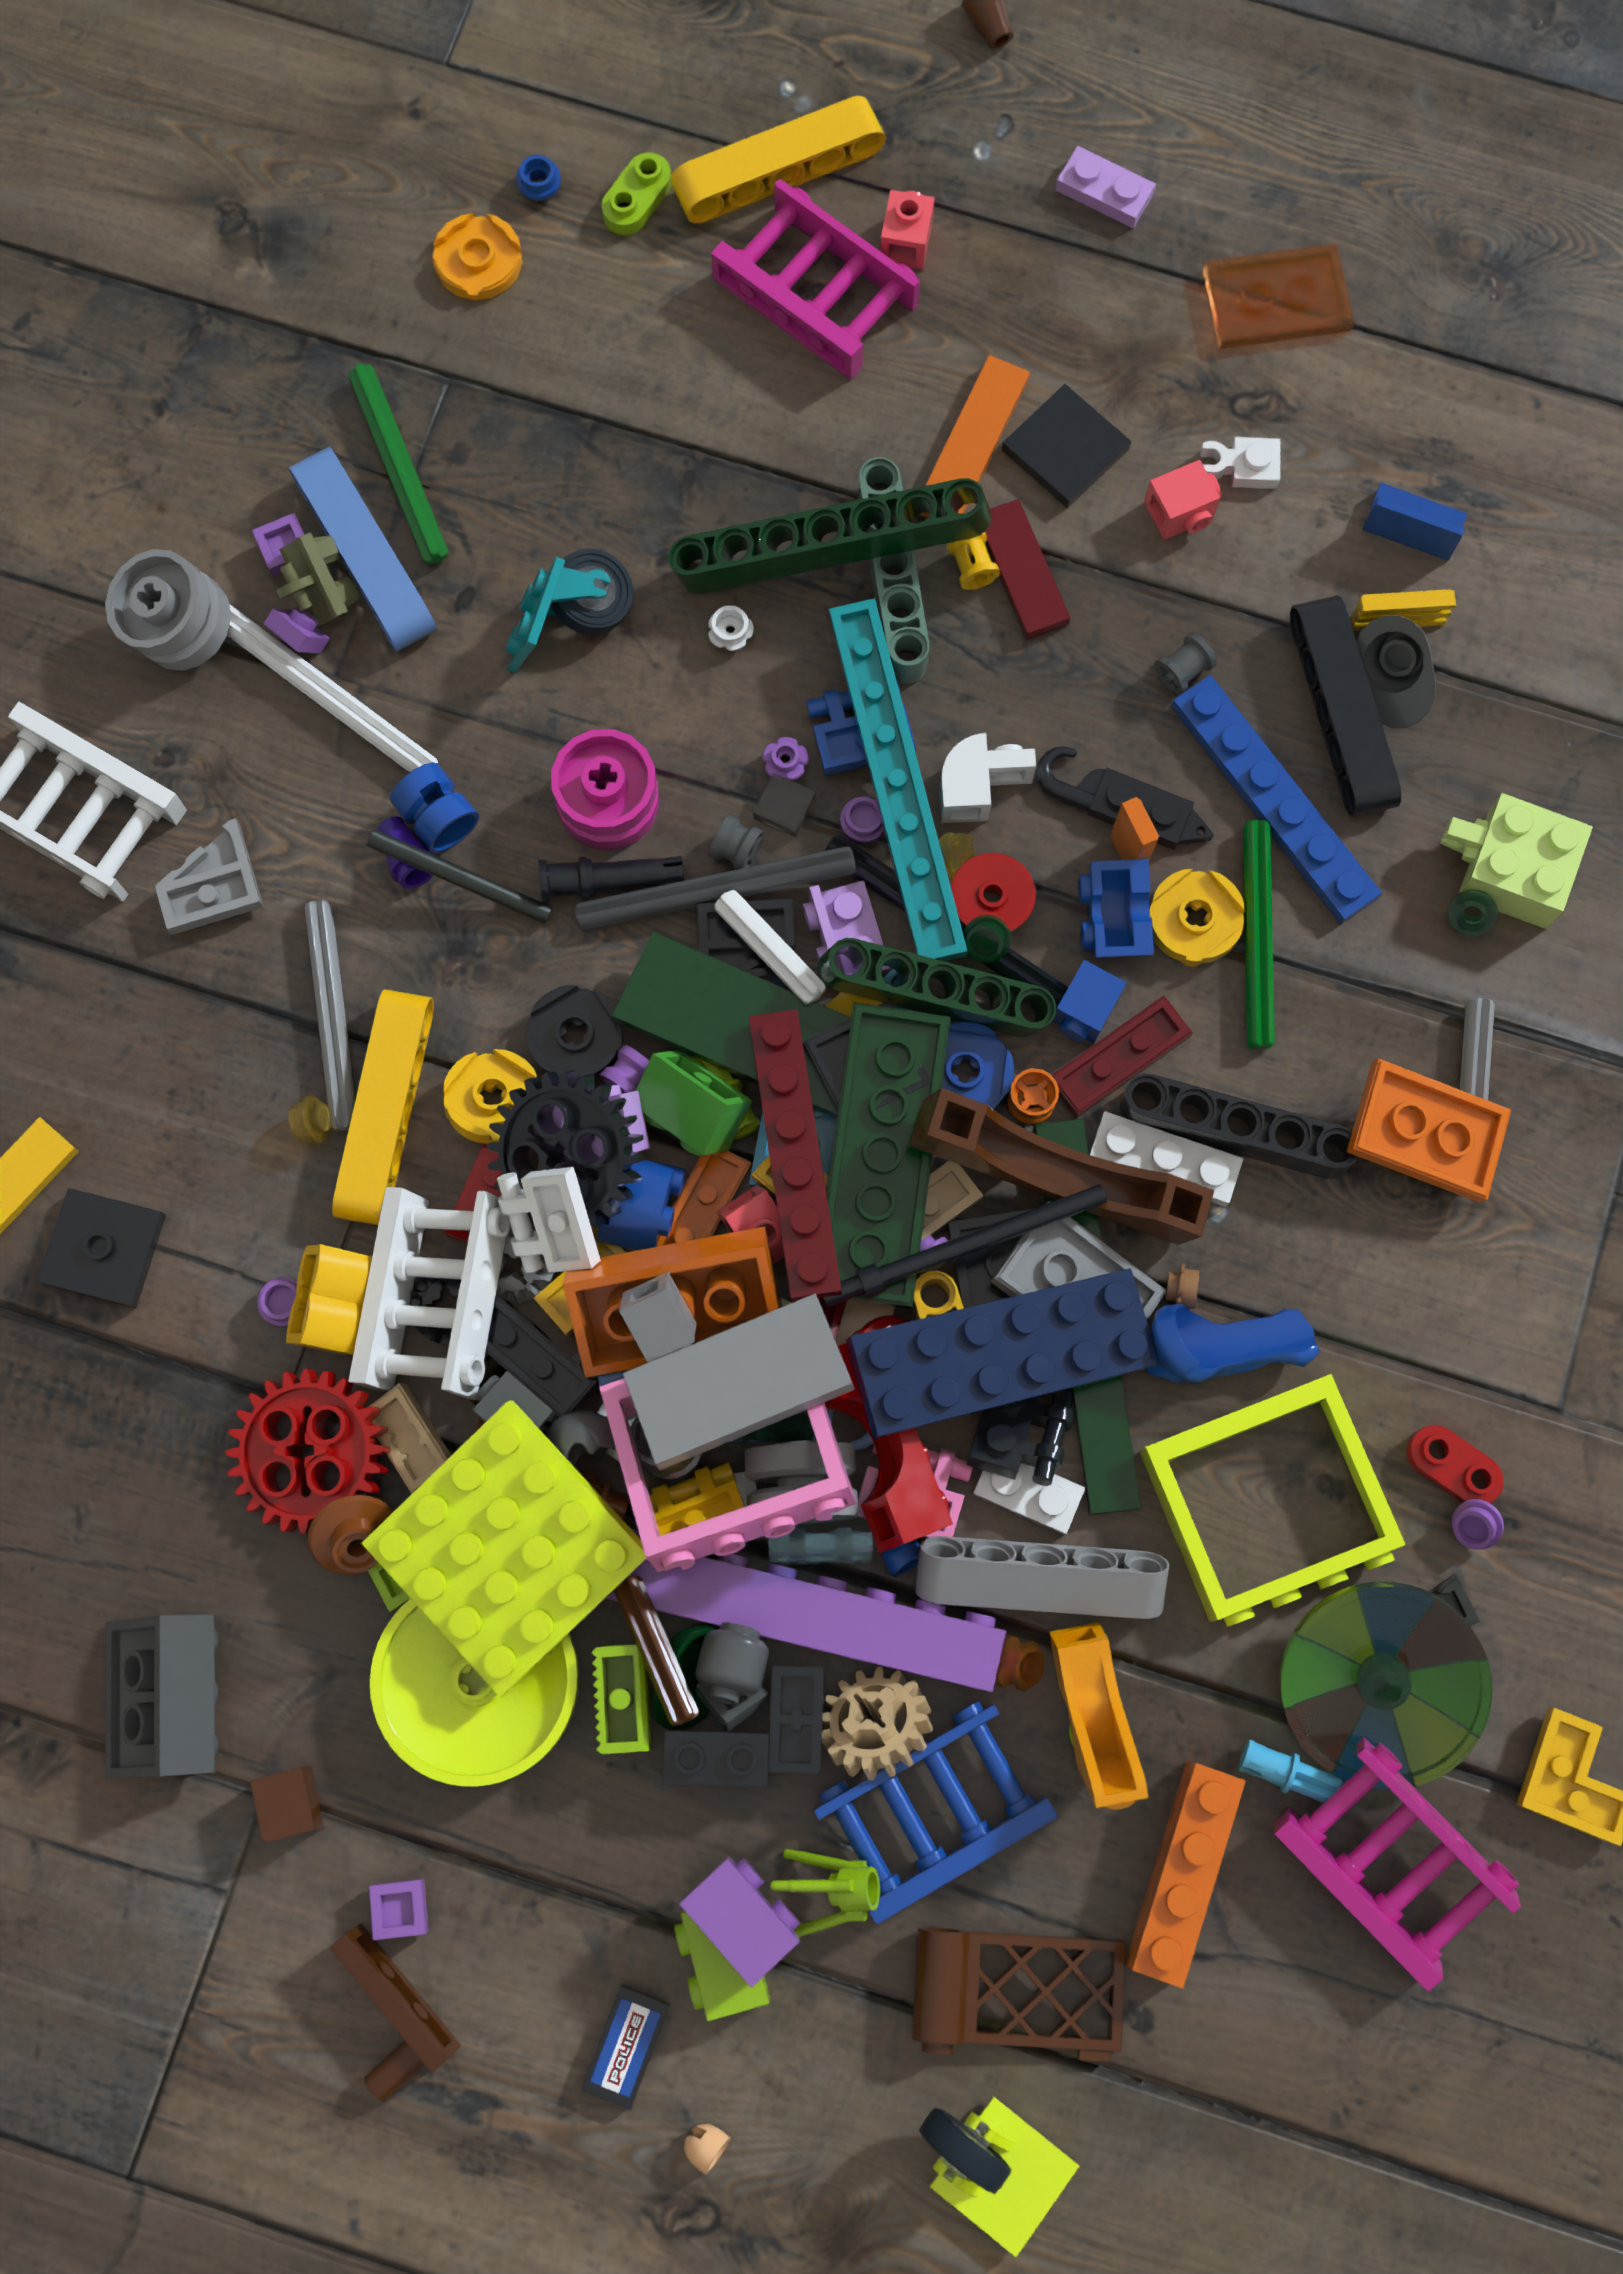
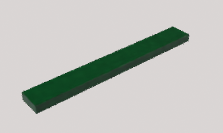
M1084 1119L1035 1124L1034 1133L1036 1135L1089 1155ZM1044 1196V1203H1047L1048 1201H1056L1055 1199ZM1083 1211L1070 1216L1101 1240L1098 1215ZM1122 1376L1072 1388L1071 1392L1073 1394V1406L1089 1515L1141 1509Z

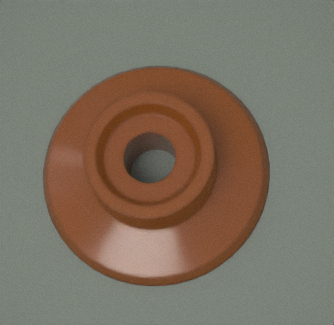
M366 1495L346 1496L329 1503L320 1510L310 1525L307 1540L311 1555L322 1567L338 1574L355 1575L367 1572L378 1561L361 1543L394 1511L385 1502ZM357 1539H360V1540H361V1541H359L358 1543H354V1544H351V1543H350V1542H352L353 1540H357Z

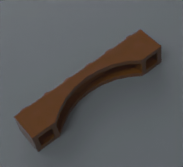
M943 1088L923 1099L909 1145L1055 1200L1100 1184L1106 1194L1107 1203L1086 1210L1087 1212L1176 1245L1202 1237L1214 1190L1169 1173L1119 1164L1062 1146L1018 1126L986 1104Z

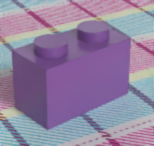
M728 1856L689 1892L679 1905L752 1988L800 1942V1937L794 1931L800 1922L780 1899L773 1905L770 1904L758 1890L764 1883L763 1879L744 1858L736 1864Z

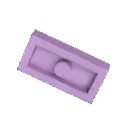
M1077 146L1057 179L1055 191L1134 229L1154 195L1156 183Z

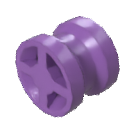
M623 1045L618 1051L616 1063L612 1067H605L599 1075L606 1084H620L621 1094L636 1091L649 1060L630 1046Z

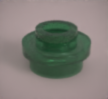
M1467 890L1459 893L1452 900L1448 910V919L1451 926L1458 933L1467 937H1477L1489 932L1495 925L1498 916L1497 905L1493 898L1479 890ZM1468 906L1478 907L1482 911V915L1471 917L1466 914L1465 908Z

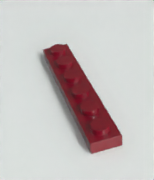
M795 1009L749 1016L791 1302H796L815 1293L818 1300L824 1299V1297L842 1295L798 1011Z

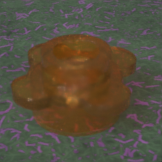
M1009 1636L1004 1640L995 1679L999 1686L1007 1687L1009 1684H1013L1017 1690L1027 1691L1039 1682L1044 1672L1045 1662L1038 1644L1031 1640L1025 1644L1020 1643L1019 1639L1015 1636Z

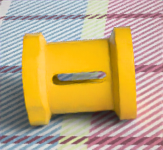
M985 532L974 538L946 543L948 553L951 556H955L961 572L959 583L964 590H976L985 587L1000 575L998 565L991 562L986 549L987 536ZM972 555H973L974 558H975V563H974V564L972 563V560H971V556H972Z

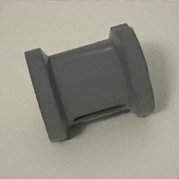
M1189 633L1184 638V645L1168 658L1160 657L1154 663L1157 676L1161 682L1177 695L1184 693L1188 688L1187 683L1201 671H1210L1217 665V658L1213 649L1204 638L1196 633Z

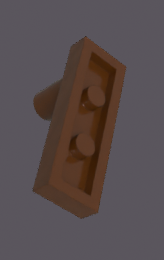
M362 1923L345 1933L330 1947L404 2039L399 2046L364 2077L368 2090L376 2099L385 2102L424 2065L433 2073L461 2047L460 2043L376 1940H373V1937Z

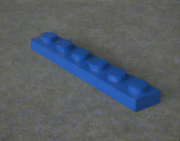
M1211 675L1173 699L1171 708L1259 820L1269 822L1273 839L1340 925L1379 899L1382 895L1380 889Z

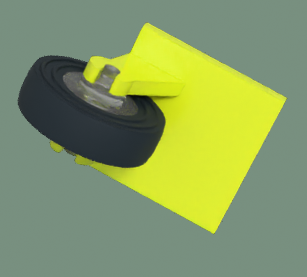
M994 2096L979 2116L971 2112L964 2123H961L946 2111L935 2107L928 2114L919 2129L923 2138L941 2155L933 2166V2169L938 2174L930 2184V2188L1015 2257L1020 2253L1080 2167L1074 2160Z

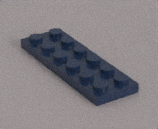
M1131 1268L865 1332L846 1339L873 1439L1160 1365Z

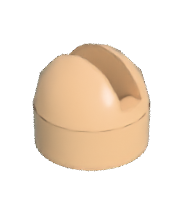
M700 2124L692 2129L693 2136L685 2138L684 2150L691 2164L706 2175L719 2160L731 2138L718 2127L711 2124Z

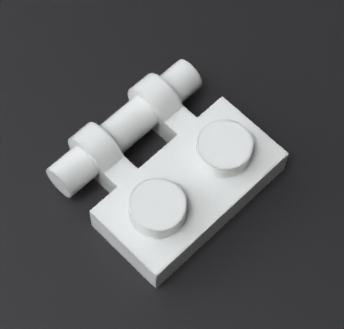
M574 1167L529 1172L521 1179L523 1189L520 1188L515 1172L503 1174L497 1178L502 1194L498 1197L501 1212L504 1215H508L514 1237L510 1240L515 1256H520L526 1273L535 1272L544 1267L540 1254L544 1256L548 1273L592 1269L601 1261ZM528 1212H531L536 1231H533Z

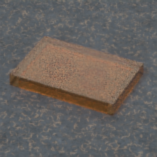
M1337 243L1205 261L1203 274L1219 349L1350 332L1353 328L1354 319Z

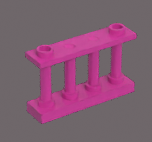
M779 179L774 184V206L777 213L743 250H735L722 240L711 252L712 278L845 377L852 380L862 369L863 343L860 341L861 338L896 300L913 312L918 306L920 280L908 266L902 263L897 264L813 203L805 191L798 187L793 188L782 179ZM793 224L810 236L811 239L778 275L773 274L770 276L755 263L787 228ZM827 249L846 264L813 301H804L793 293L790 288ZM862 274L881 288V290L847 327H840L827 318L825 314Z
M1363 1737L1357 1743V1756L1365 1765L1311 1816L1305 1813L1300 1817L1289 1807L1275 1820L1274 1834L1427 1992H1430L1444 1979L1442 1962L1439 1960L1442 1957L1440 1950L1496 1898L1513 1914L1520 1909L1521 1904L1518 1893L1515 1890L1519 1883L1498 1860H1495L1490 1865L1398 1772L1403 1766L1385 1745L1379 1743L1374 1747ZM1382 1780L1403 1804L1350 1854L1342 1852L1338 1856L1324 1842L1327 1838L1325 1832L1372 1787ZM1420 1819L1442 1842L1387 1894L1381 1891L1376 1895L1362 1881L1365 1878L1363 1871ZM1458 1858L1481 1882L1426 1933L1419 1930L1414 1934L1400 1920L1404 1916L1401 1910Z

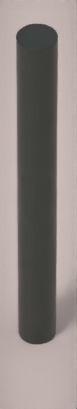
M374 828L366 844L369 848L543 924L549 916L552 907Z

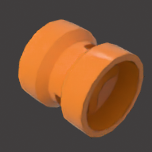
M1031 1068L1022 1071L1015 1077L1007 1096L1006 1106L1009 1115L1015 1122L1023 1126L1029 1124L1034 1127L1035 1124H1042L1047 1121L1058 1101L1059 1088L1057 1082L1050 1073L1042 1069Z

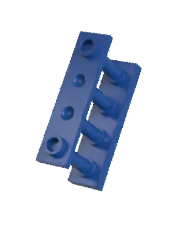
M979 1700L952 1715L956 1725L927 1741L925 1751L914 1749L909 1753L914 1764L922 1759L924 1760L963 1830V1833L960 1834L963 1844L945 1853L942 1846L936 1848L896 1776V1774L908 1768L901 1761L894 1764L896 1769L895 1776L891 1778L885 1769L882 1768L877 1771L874 1780H868L866 1777L849 1787L846 1780L843 1779L818 1794L822 1804L814 1808L818 1819L820 1820L833 1812L859 1860H866L867 1867H874L878 1873L880 1882L879 1905L876 1910L869 1911L876 1925L1058 1817L1047 1797L1042 1796L1035 1800L1031 1793L1025 1794L985 1722L1000 1714L995 1704H990L983 1709ZM966 1733L971 1738L1008 1804L1004 1808L1008 1817L991 1827L986 1819L980 1820L941 1750L942 1747ZM876 1786H879L919 1858L915 1861L919 1870L900 1880L897 1873L891 1875L851 1802Z

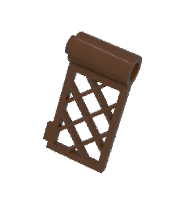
M920 1927L918 1928L912 2039L922 2042L923 2052L933 2054H953L955 2044L971 2043L1077 2049L1078 2060L1110 2062L1111 2051L1122 2052L1126 1942L1112 1939ZM981 1944L1001 1945L1014 1960L993 1982L980 1968ZM1011 1946L1029 1948L1019 1956ZM1041 1948H1053L1066 1965L1043 1985L1026 1965V1962ZM1063 1949L1080 1951L1070 1959ZM1092 1951L1111 1952V1974L1095 1988L1077 1966ZM1021 1968L1039 1991L1016 2011L998 1989ZM1073 1972L1089 1990L1090 1994L1068 2014L1050 1992L1069 1973ZM980 1977L987 1988L978 1996ZM1109 1988L1110 2003L1102 1996ZM994 1994L1012 2017L996 2032L977 2031L978 2008ZM1045 1997L1063 2017V2020L1048 2035L1036 2034L1023 2019ZM1096 2000L1109 2014L1108 2038L1088 2037L1075 2022ZM1019 2024L1026 2033H1010L1009 2031ZM1071 2027L1078 2036H1063L1061 2034Z

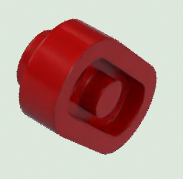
M1431 1425L1416 1431L1410 1437L1406 1453L1412 1468L1456 1500L1463 1503L1471 1499H1480L1491 1503L1498 1498L1504 1484L1500 1467L1495 1461L1451 1430L1443 1426ZM1432 1441L1442 1445L1444 1454L1441 1459H1435L1430 1455L1429 1445ZM1474 1471H1479L1485 1476L1486 1484L1483 1489H1478L1473 1485L1471 1476Z

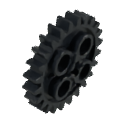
M574 1070L562 1072L560 1078L557 1072L554 1071L542 1074V1081L538 1077L525 1080L526 1090L519 1088L509 1092L514 1104L507 1103L497 1107L505 1121L491 1123L489 1126L500 1137L499 1141L486 1144L487 1149L499 1153V1159L488 1164V1169L501 1170L502 1174L515 1172L520 1188L523 1189L521 1179L529 1172L574 1167L590 1225L595 1228L605 1224V1215L612 1217L622 1212L617 1201L625 1202L633 1199V1193L625 1184H633L642 1179L641 1175L631 1169L632 1164L645 1160L644 1155L633 1152L632 1148L633 1144L639 1143L644 1139L643 1135L630 1134L628 1127L638 1119L637 1116L622 1117L620 1111L627 1100L625 1098L613 1101L608 1100L612 1085L604 1084L594 1089L595 1078L591 1074L581 1076L577 1080ZM555 1106L562 1111L564 1116L562 1128H559L553 1120ZM532 1126H534L535 1131L540 1136H537L535 1133L532 1132ZM593 1135L598 1136L602 1141L603 1154L601 1158L593 1152L591 1147ZM530 1147L537 1152L539 1157L537 1169L530 1164L528 1159ZM590 1168H593L599 1173L598 1180L595 1173ZM498 1181L494 1184L495 1189H499Z

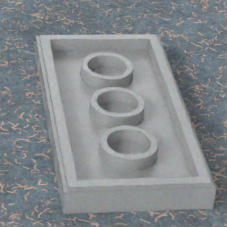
M816 1293L623 1373L655 1465L659 1470L855 1390Z

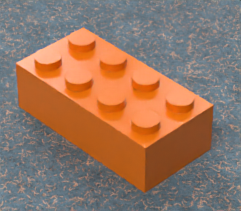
M765 1226L600 1257L601 1261L592 1269L566 1271L563 1281V1288L585 1378L630 1370L647 1363L619 1312L622 1294L668 1271L696 1321L695 1341L691 1345L782 1307Z

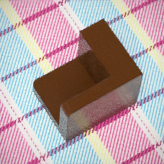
M311 1766L299 1767L250 1781L261 1837L264 1842L268 1843L324 1827Z

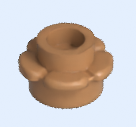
M1181 1263L1179 1273L1169 1272L1166 1301L1175 1302V1305L1183 1304L1188 1309H1195L1199 1270L1185 1269V1263Z

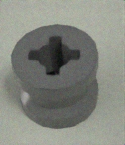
M729 814L716 832L709 850V857L717 861L726 859L732 862L735 870L750 867L761 847L765 832L757 827L749 829L741 825L739 818Z

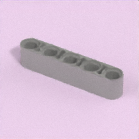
M933 1536L924 1539L920 1544L915 1591L922 1600L943 1605L1152 1619L1159 1617L1163 1613L1170 1564L1161 1555L1148 1551Z

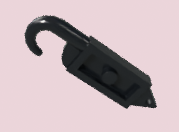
M1066 746L1054 747L1045 752L1038 762L1036 769L1037 779L1043 791L1056 800L1088 812L1087 815L1114 825L1121 804L1138 797L1159 835L1157 843L1175 850L1178 844L1211 841L1214 836L1213 832L1192 808L1195 802L1112 769L1106 768L1091 771L1083 778L1079 787L1056 779L1051 771L1054 761L1062 757H1076L1077 751L1074 748ZM1201 830L1204 834L1199 835L1196 831Z

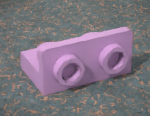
M864 880L822 892L819 885L809 887V902L802 904L809 931L818 930L822 947L816 948L818 962L820 957L831 946L844 938H855L884 946ZM836 954L835 965L837 969L846 975H852L854 969L852 961L843 954ZM883 966L882 976L887 975L890 972V967Z

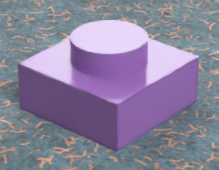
M295 513L252 530L272 577L282 574L280 567L286 565L279 549L295 541L299 536L304 535Z
M294 607L293 610L273 608L263 623L297 652L321 653L330 639L317 627L319 624L318 620L305 610L300 612L298 607Z
M425 1878L372 1884L369 1886L373 1940L423 1935L429 1932Z

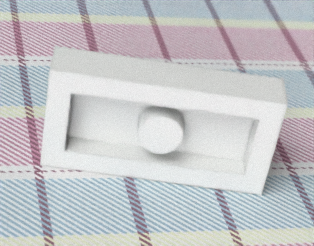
M1020 1463L1015 1480L982 1470L972 1494L973 1496L1064 1536L1067 1534L1085 1487L1055 1474L1050 1486L1036 1484L1032 1480L1035 1467Z

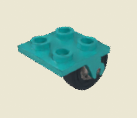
M589 548L577 550L563 559L556 557L547 571L540 568L533 584H529L524 593L519 608L524 613L519 625L513 627L505 647V652L512 654L507 670L516 673L534 649L546 617L557 616L568 628L586 635L603 634L617 627L627 616L633 601V584L625 566L613 555L602 550Z

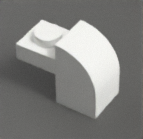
M986 733L976 734L959 742L948 754L942 769L939 789L941 823L988 821L991 808L990 786L1032 784L1036 769L1035 748L1023 749L1020 745L1007 744L988 751Z

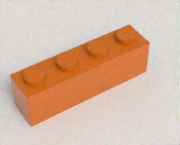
M1186 1761L1125 1959V1965L1132 1971L1182 1989L1184 1988L1245 1786V1780L1198 1763Z

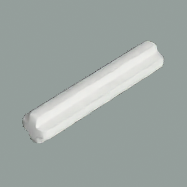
M731 890L722 894L714 905L715 911L804 1004L809 1005L818 1000L826 990L824 982L737 891Z

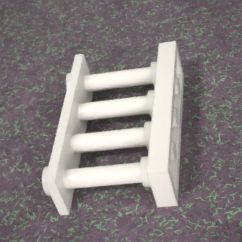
M18 701L8 717L20 731L17 735L20 741L0 767V801L35 752L42 753L44 748L58 755L56 757L58 765L18 821L0 811V829L82 877L79 883L94 895L104 899L109 893L124 902L129 894L113 878L152 821L158 822L163 817L177 825L187 809L176 793ZM85 771L97 778L94 782L97 788L56 844L35 830L73 776H80ZM124 794L136 801L134 807L137 810L97 867L74 855L112 799H119Z
M386 1187L348 1382L374 1391L388 1392L394 1388L397 1375L443 1378L441 1390L466 1399L477 1400L475 1396L479 1391V1385L485 1374L484 1357L505 1240L511 1228L508 1215L502 1214L498 1197L487 1191H477L474 1211L428 1209L429 1200L404 1188ZM425 1229L470 1231L465 1260L419 1257L423 1231ZM416 1277L461 1279L456 1309L410 1306L414 1279ZM409 1325L451 1328L452 1332L447 1358L400 1355L405 1327Z

